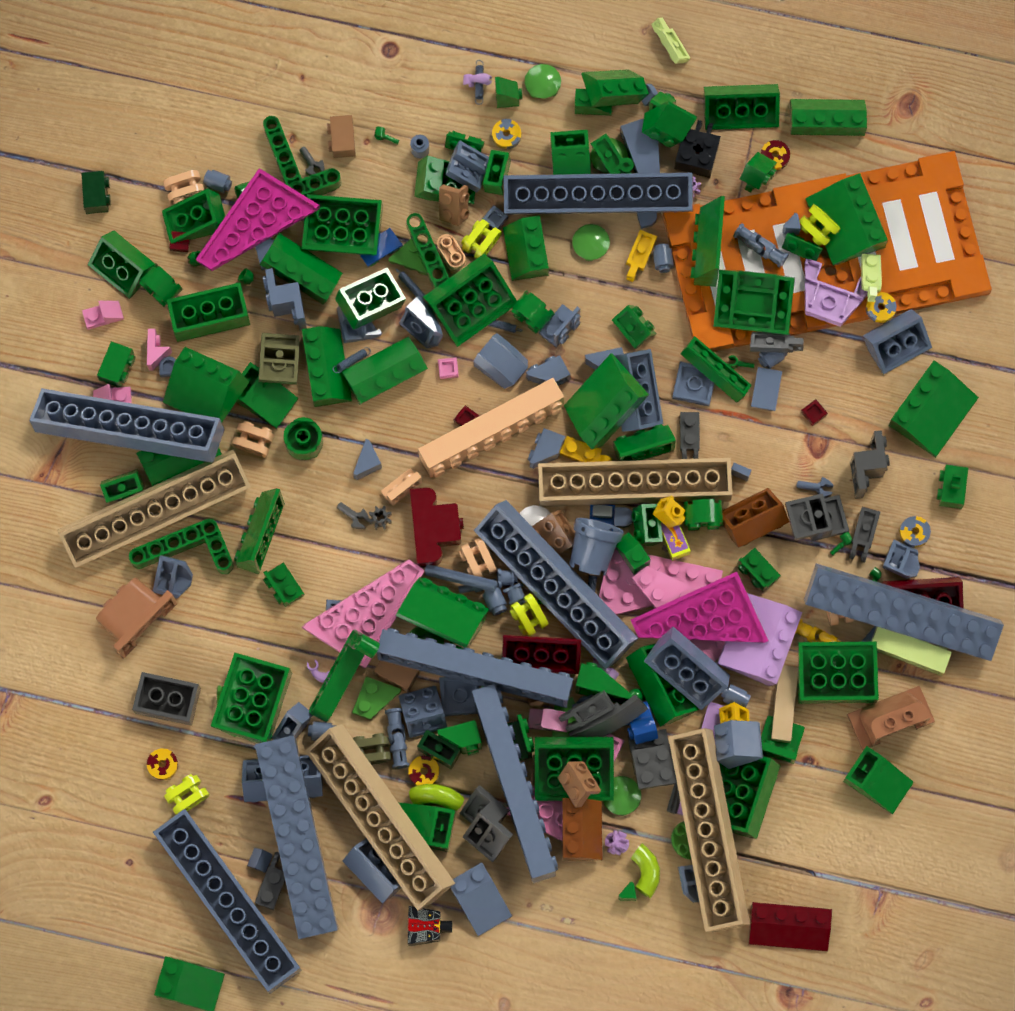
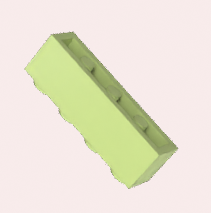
M877 626L871 642L877 641V651L879 653L940 676L945 673L952 653L946 647L935 646L929 642Z

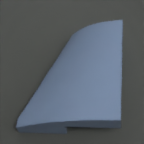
M337 307L344 343L368 340L382 335L381 330H377L372 322L353 330L341 308Z

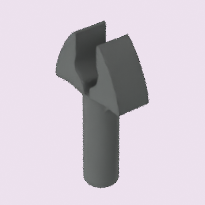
M306 147L300 148V153L309 165V168L305 169L307 175L316 174L314 167L320 169L321 172L325 170L323 160L315 161Z
M342 502L337 505V509L353 519L352 528L366 529L364 525L358 522V518H363L369 522V516L364 509L356 513Z

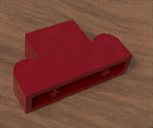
M427 487L410 489L417 565L421 568L427 565L437 566L443 558L441 547L461 544L460 530L464 529L463 518H459L458 505L456 503L436 505L437 496L433 489Z

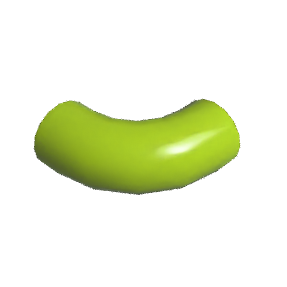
M439 784L417 785L409 791V797L413 804L434 803L457 811L464 802V797L460 793Z
M641 844L631 857V860L639 866L641 871L640 879L635 888L651 899L660 882V867L656 856L647 846Z

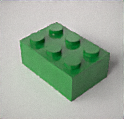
M385 268L339 289L335 300L351 327L355 330L402 308L406 298L388 268Z

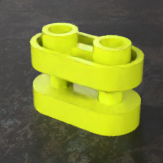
M813 204L809 209L812 215L809 218L803 216L799 220L800 228L806 234L810 233L813 236L812 240L817 245L821 246L823 244L826 246L830 241L827 235L830 232L836 235L841 228L823 210ZM817 220L825 226L822 230L814 224Z
M484 219L481 221L477 220L472 227L473 231L471 234L463 238L461 242L463 245L462 250L470 253L472 250L476 251L474 255L476 259L484 253L488 255L499 240L502 231L496 227L490 231L488 229L490 223ZM483 236H486L481 245H479L478 242L481 240V238Z
M529 593L523 597L526 602L525 604L520 605L518 602H515L511 605L512 610L509 611L513 619L519 621L520 625L518 628L524 636L526 634L528 636L535 634L534 627L537 625L542 629L549 625L537 601ZM526 611H531L534 617L532 620H529L525 613Z
M189 774L182 779L181 784L178 786L173 785L165 791L164 798L169 804L172 802L176 804L172 809L176 815L184 809L189 811L210 796L206 788L199 790L198 785L201 784V780L197 775ZM191 791L193 793L191 796L182 800L181 797L187 794L188 792Z

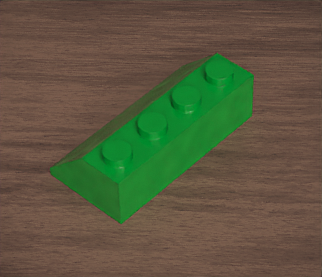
M778 84L704 87L705 130H707L709 123H713L712 130L779 127L780 91Z
M790 99V135L865 136L867 130L865 100Z
M278 233L259 264L265 269L273 268L274 274L289 284L298 282L300 291L321 304L328 300L343 274L309 251L302 250L301 246Z
M240 282L167 300L177 342L251 325Z
M323 326L302 329L314 407L351 402L350 387L342 372L337 369V364L345 360L340 329Z
M408 336L343 370L342 374L358 404L361 405L428 368L418 349Z
M655 644L640 647L627 656L626 660L655 715V719L661 727L697 712L699 708L644 662Z

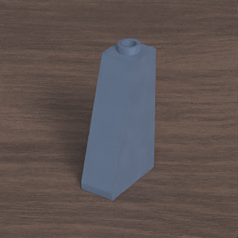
M644 118L620 126V134L628 156L634 163V172L660 173L658 141L642 133Z

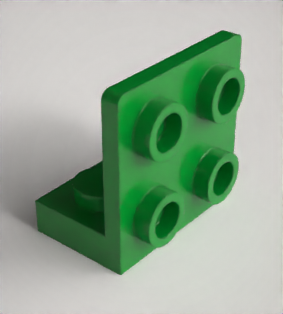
M521 714L517 715V721L507 724L513 727L515 734L513 742L514 744L518 743L521 752L519 761L532 758L534 744L532 737H527V733H529L526 718L522 719Z
M767 716L761 735L763 755L794 764L805 727L793 723L791 743L771 741L773 716Z

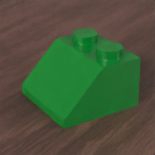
M667 101L644 114L642 133L671 148L684 140L695 123L697 116Z
M475 720L437 730L439 737L460 748L462 754L467 753L468 756L478 754L479 750H482L481 739Z

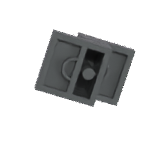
M882 430L874 431L870 441L871 450L854 452L851 458L850 465L855 499L863 498L865 492H867V487H869V479L883 477L885 471L888 470L887 466L890 465L889 455H885L887 440L886 436L882 435Z
M822 493L785 502L794 540L810 537L812 542L849 532L840 495L824 498Z
M666 729L657 730L658 739L640 744H635L634 739L630 740L628 735L634 775H636L639 790L677 784Z
M479 785L460 811V814L471 823L463 838L491 862H494L513 835L501 824L510 810Z

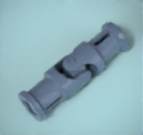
M743 223L739 225L733 235L735 239L738 238L746 243L748 248L754 250L763 258L770 259L776 263L779 268L782 267L789 256L788 253H783L776 248V245L758 233H753L745 228Z
M402 708L385 710L389 725L387 726V732L391 744L390 752L393 755L394 763L392 769H402L410 766L406 757L407 745L405 743V728L401 720Z

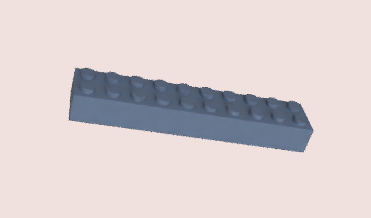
M693 173L504 175V213L506 215L693 212Z
M43 388L40 391L29 420L34 431L37 433L211 463L214 462L224 433V427L220 418Z
M507 500L496 504L474 529L476 534L576 639H581V644L605 669L616 664L639 639Z
M817 563L815 564L804 597L806 605L992 661L1004 626L1000 619Z
M382 629L379 640L380 646L377 651L378 660L483 687L494 684L495 688H500L502 692L567 708L573 686V678L568 673L559 672L556 674L545 667L536 669L532 668V665L529 663L521 662L517 664L513 663V660L509 658H494V655L483 652L481 655L475 653V650L470 648L458 649L456 645L451 643H444L442 645L431 638L423 640L412 633L403 635L399 634V631L396 629Z
M492 684L473 690V701L532 882L536 883L555 877L558 864L555 856L551 857L550 855L552 846L549 837L545 838L543 834L546 833L545 824L542 818H538L540 810L537 800H532L531 797L534 795L531 782H526L525 777H528L525 764L519 761L521 758L518 743L514 744L513 742L515 734L512 725L508 726L507 724L509 722V715L506 706H501L503 697L500 688L496 689L495 685Z
M293 735L255 744L298 939L337 931L339 929L296 737Z
M186 809L153 831L154 835L269 994L302 971Z

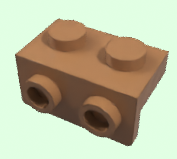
M443 184L439 187L440 221L459 226L468 219V201L470 197L468 186L464 185L457 189Z
M583 761L568 762L558 776L560 783L575 808L582 807L590 794H599L601 791Z

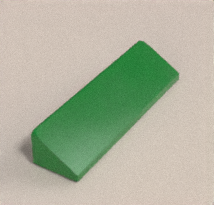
M695 336L680 353L735 402H739L752 386Z

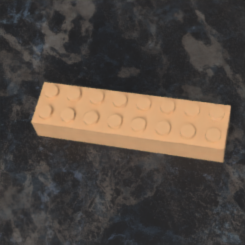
M551 378L418 448L419 459L430 478L433 476L439 477L450 467L454 469L460 466L462 461L477 457L479 452L491 450L496 446V443L508 441L512 438L513 434L525 432L529 429L530 425L542 423L546 419L545 417L551 414L553 416L559 414L562 408H564V396L554 378Z

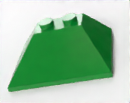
M720 269L713 326L789 335L795 277Z

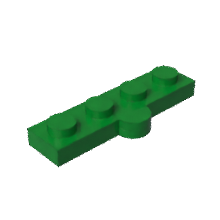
M607 133L590 143L609 174H631L630 171L634 167L633 161L628 157H621Z

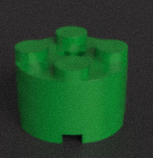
M157 263L152 266L139 282L150 295L154 293L152 296L163 307L168 305V299L175 298L183 290Z
M527 290L516 301L511 310L514 314L513 316L521 323L526 321L525 323L528 325V328L535 334L538 331L541 332L555 315L551 309L549 311L546 309V304L531 292L528 293Z
M305 417L297 418L288 424L284 430V442L287 451L292 457L299 460H310L316 458L322 450V432L312 419Z
M715 499L693 500V504L688 505V501L683 503L685 509L684 522L685 526L688 527V531H698L701 527H707V530H718L720 525L723 524L722 500H718L715 503Z

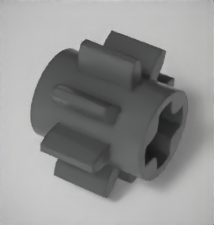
M375 506V511L369 512V515L373 517L369 520V523H375L376 530L379 527H383L385 530L387 523L392 524V521L388 519L392 513H386L385 506L382 509H378ZM383 515L384 519H380V521H378L377 517Z

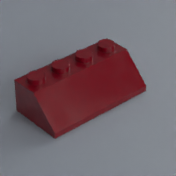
M960 577L882 581V584L964 608L963 581Z
M503 635L502 657L512 659L513 663H529L532 665V668L536 669L545 667L550 669L552 673L579 674L581 639Z
M752 902L748 945L828 952L832 909Z

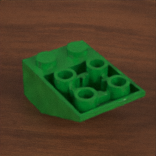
M588 130L550 132L553 175L591 174Z
M428 155L418 161L414 197L439 202V187L443 184L457 189L464 185L445 175L450 161ZM468 188L470 195L468 204H474L475 192Z
M250 362L242 373L249 383L236 403L277 429L299 398L280 383L259 382V367Z
M868 746L865 747L843 781L892 815L914 783L886 758Z
M399 803L431 849L449 852L456 816L455 810L436 806Z

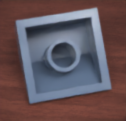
M730 720L714 726L717 761L723 766L731 769L763 759L759 722Z

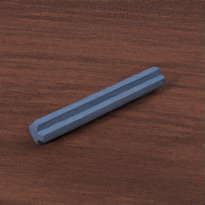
M427 565L425 568L426 576L495 592L497 588V581L434 565Z

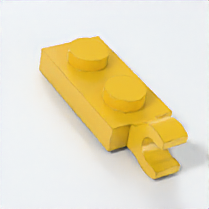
M639 230L626 265L630 266L626 280L634 282L637 271H644L657 240L656 235Z
M569 436L566 437L560 451V455L577 462L612 461L611 457L601 455L602 449H591L585 442Z

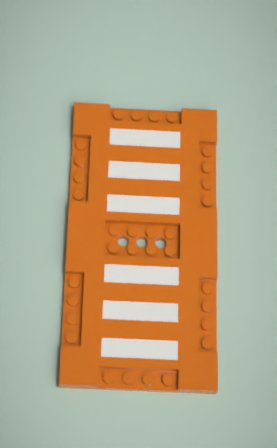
M955 151L918 158V161L860 173L888 239L886 248L869 254L881 255L882 287L880 292L888 293L894 298L897 306L895 314L903 313L910 309L917 310L989 295L991 293L990 280L983 254L981 255ZM846 173L776 187L769 192L724 201L719 270H742L795 277L789 329L790 335L836 327L837 325L805 315L804 264L806 259L782 249L787 235L782 233L783 225L794 213L798 214L799 220L803 216L809 218L812 215L805 200L807 197L856 174L847 176ZM700 203L694 204L693 212H663V220L672 250V257L692 338L695 336L713 352L749 345L751 343V333L760 331L713 326L718 279L716 287L694 285V279L690 278L691 267H695V261H692V252L697 247V243H693L694 231L698 232V225H695V214H699L700 207L704 205L700 206ZM741 223L751 232L758 233L776 245V248L783 253L789 254L781 268L777 267V264L770 259H765L754 250L748 248L746 243L740 239L733 237ZM800 229V233L797 236L804 238L806 242L811 241L815 243L810 233L806 234ZM822 244L820 247L823 248L822 250H826L825 246ZM820 254L817 262L822 263V267L817 280L854 293L861 277V257L833 266L829 257L824 258ZM828 267H832L835 269L836 273L834 275H828L825 272V269ZM867 297L843 325L870 319L866 313ZM879 305L878 308L883 310L884 306Z

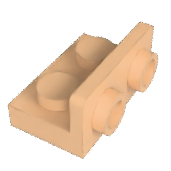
M408 469L381 490V493L394 506L410 493V489H415L422 484V477L417 471L414 473L412 469Z

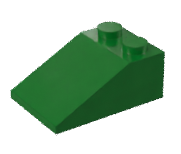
M208 188L162 210L171 244L187 239L193 240L213 235L225 218L220 194ZM172 231L186 232L174 239L171 234Z
M591 662L581 663L575 693L585 696L592 694L594 696L605 690L613 703L618 702L621 705L633 696L604 670L597 667V664Z
M165 956L154 996L205 1011H215L225 974Z

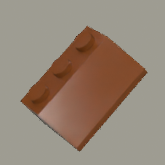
M769 488L722 510L723 525L738 548L789 523L784 505Z
M563 798V861H602V801L587 799L582 807L575 808L570 798Z

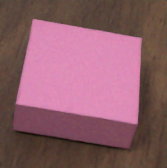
M457 357L438 359L440 379L459 377Z

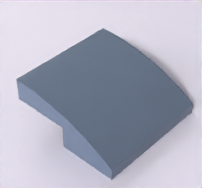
M459 141L451 156L445 175L462 185L468 186L469 189L477 193L481 189L489 157Z

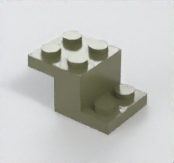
M262 333L259 382L297 385L299 335Z

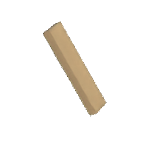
M783 666L778 679L771 741L791 743L798 678L797 667Z

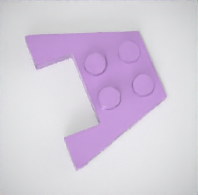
M806 259L804 264L805 315L841 327L867 297V291H863L861 287V277L853 293L818 281L817 277L822 263Z

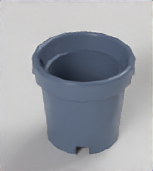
M576 518L574 523V530L576 532L569 565L574 568V565L578 564L580 565L579 571L589 574L600 575L602 571L603 575H606L616 545L621 541L624 531L614 525L598 520Z

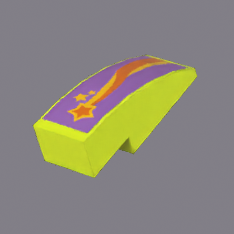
M661 522L663 542L667 547L671 560L674 561L690 555L691 550L680 525L668 528Z

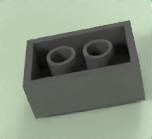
M142 672L132 710L138 715L192 726L201 687L197 683Z

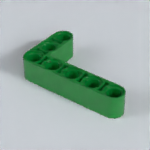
M268 116L264 119V131L286 185L294 190H301V194L307 197V194L324 195L340 188V173L334 168L301 178L279 119L275 116ZM272 124L276 125L274 129L268 128ZM276 141H282V142H283V143H282L281 145H279V146L274 145V143H275ZM283 157L289 158L286 162L280 161ZM290 173H294L296 175L293 178L287 177V175ZM331 177L337 178V180L334 182L328 181V179ZM314 183H318L320 185L318 188L310 187Z
M412 213L406 220V228L430 282L435 289L449 279V276L422 216L418 213ZM410 219H418L420 225L412 227L409 223ZM420 235L425 236L427 243L423 245L418 243L417 237ZM426 253H433L435 260L432 262L425 259ZM440 270L443 274L442 278H434L433 271Z
M205 519L132 549L129 553V560L133 567L142 569L159 562L160 555L172 557L206 543L218 572L229 574L234 567L220 529L213 519ZM208 526L215 527L212 533L205 532ZM191 533L197 534L194 540H188L187 538ZM173 540L179 541L177 547L173 548L169 545ZM215 543L222 544L219 550L212 549ZM154 548H161V552L159 554H152V550ZM143 555V559L140 562H135V556ZM227 560L229 564L227 567L222 568L219 566L220 562Z
M355 629L350 633L311 704L309 714L324 722L331 718L364 655L373 658L379 649V642Z

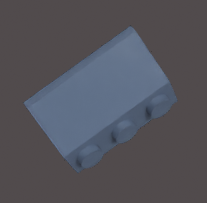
M912 309L863 335L869 353L883 374L932 348L922 317Z
M367 838L355 845L342 860L382 904L401 889V886Z

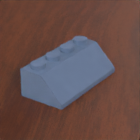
M651 349L614 355L649 394L642 404L621 425L622 432L664 424Z
M674 627L660 637L644 660L646 664L700 710L712 702L729 685L730 675Z
M308 755L300 756L309 797L323 796L322 774ZM258 759L243 760L242 788L244 802L267 801Z

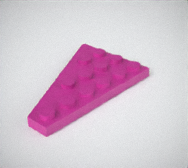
M259 168L198 255L196 261L209 270L214 271L318 211L320 206Z
M734 572L631 619L638 638H660L674 627L688 640L763 643L769 641L738 572Z

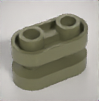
M383 733L374 734L372 738H364V736L353 738L371 765L391 761L390 752H384V747L389 746V740ZM376 749V753L365 754L364 750Z

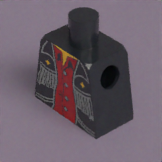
M409 906L408 946L440 942L441 933H452V921H441L440 911L425 908L417 911L414 906Z

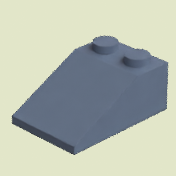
M482 862L453 879L455 884L450 889L478 936L512 917Z

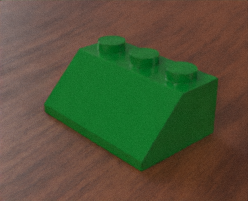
M629 69L581 73L592 107L639 104L649 94L644 78Z
M540 215L521 218L503 227L511 280L516 281L549 276Z
M113 230L101 236L87 265L130 299L141 288L139 284L140 279L155 263Z
M660 424L646 432L645 430H639L632 436L627 437L623 435L616 438V441H613V448L618 461L646 460L674 451L676 439L668 425L663 426V424Z

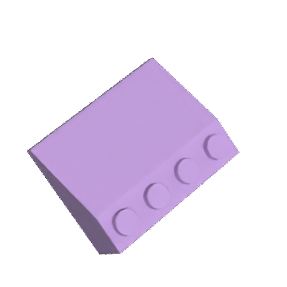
M748 594L769 641L765 643L725 641L717 664L767 686H772L778 682L802 612L787 605Z

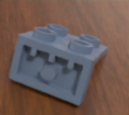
M562 304L552 319L539 332V335L556 348L559 344L563 345L569 337V332L576 330L580 325L581 309L577 306L572 312Z
M436 686L399 695L410 738L424 735L426 730L435 732L439 729L447 728Z

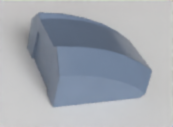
M418 296L406 306L405 313L399 324L425 348L438 346L443 333L435 314L428 304Z
M498 333L491 337L473 361L474 366L504 389L514 385L528 368V360Z

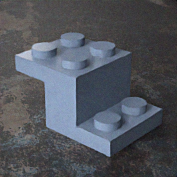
M273 268L266 269V276H263L269 311H273L274 317L292 314L294 324L299 326V330L306 329L305 314L298 282L277 286Z

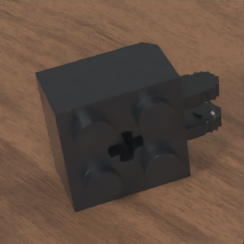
M698 120L695 130L690 129L684 140L680 143L674 169L711 178L721 136L711 134L713 123L708 124L706 133L701 132L702 121Z

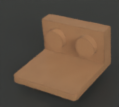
M561 509L552 512L532 526L558 554L573 546L575 531Z

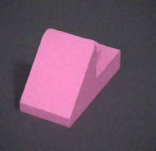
M100 300L98 301L99 306L82 310L88 330L124 320L119 301Z
M148 329L147 366L149 371H153L163 358L168 357L172 353L170 347H157L161 345V337L157 334L156 329Z
M110 384L93 391V397L132 403L131 387L111 388Z
M543 708V710L530 709L528 727L535 730L567 732L565 727L568 725V719L560 721L559 716L565 713L563 711Z

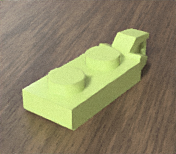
M663 17L657 18L651 25L654 32L659 36L662 45L670 54L671 60L675 64L687 63L690 60V56L673 28L669 29Z
M862 254L861 287L863 291H867L868 302H875L877 292L881 291V255Z

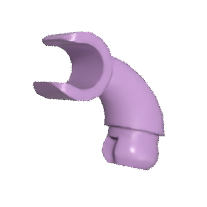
M486 73L476 75L465 74L463 85L469 84V87H474V82L490 85L492 81L489 79H492V77Z
M593 658V662L591 663L597 664V667L604 670L609 676L616 680V678L619 676V673L615 669H605L595 658Z
M315 660V668H310L307 662V668L311 671L313 677L323 683L330 671L326 673L319 672L317 660Z

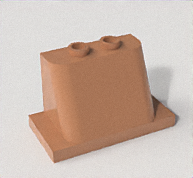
M133 578L126 586L122 585L117 590V595L104 603L103 609L96 617V620L118 640L113 647L123 659L137 646L135 640L160 615L165 617L178 604L173 594L168 590L159 597L138 578Z
M920 686L847 714L862 751L866 746L871 748L880 744L879 738L912 725L917 730L935 722Z

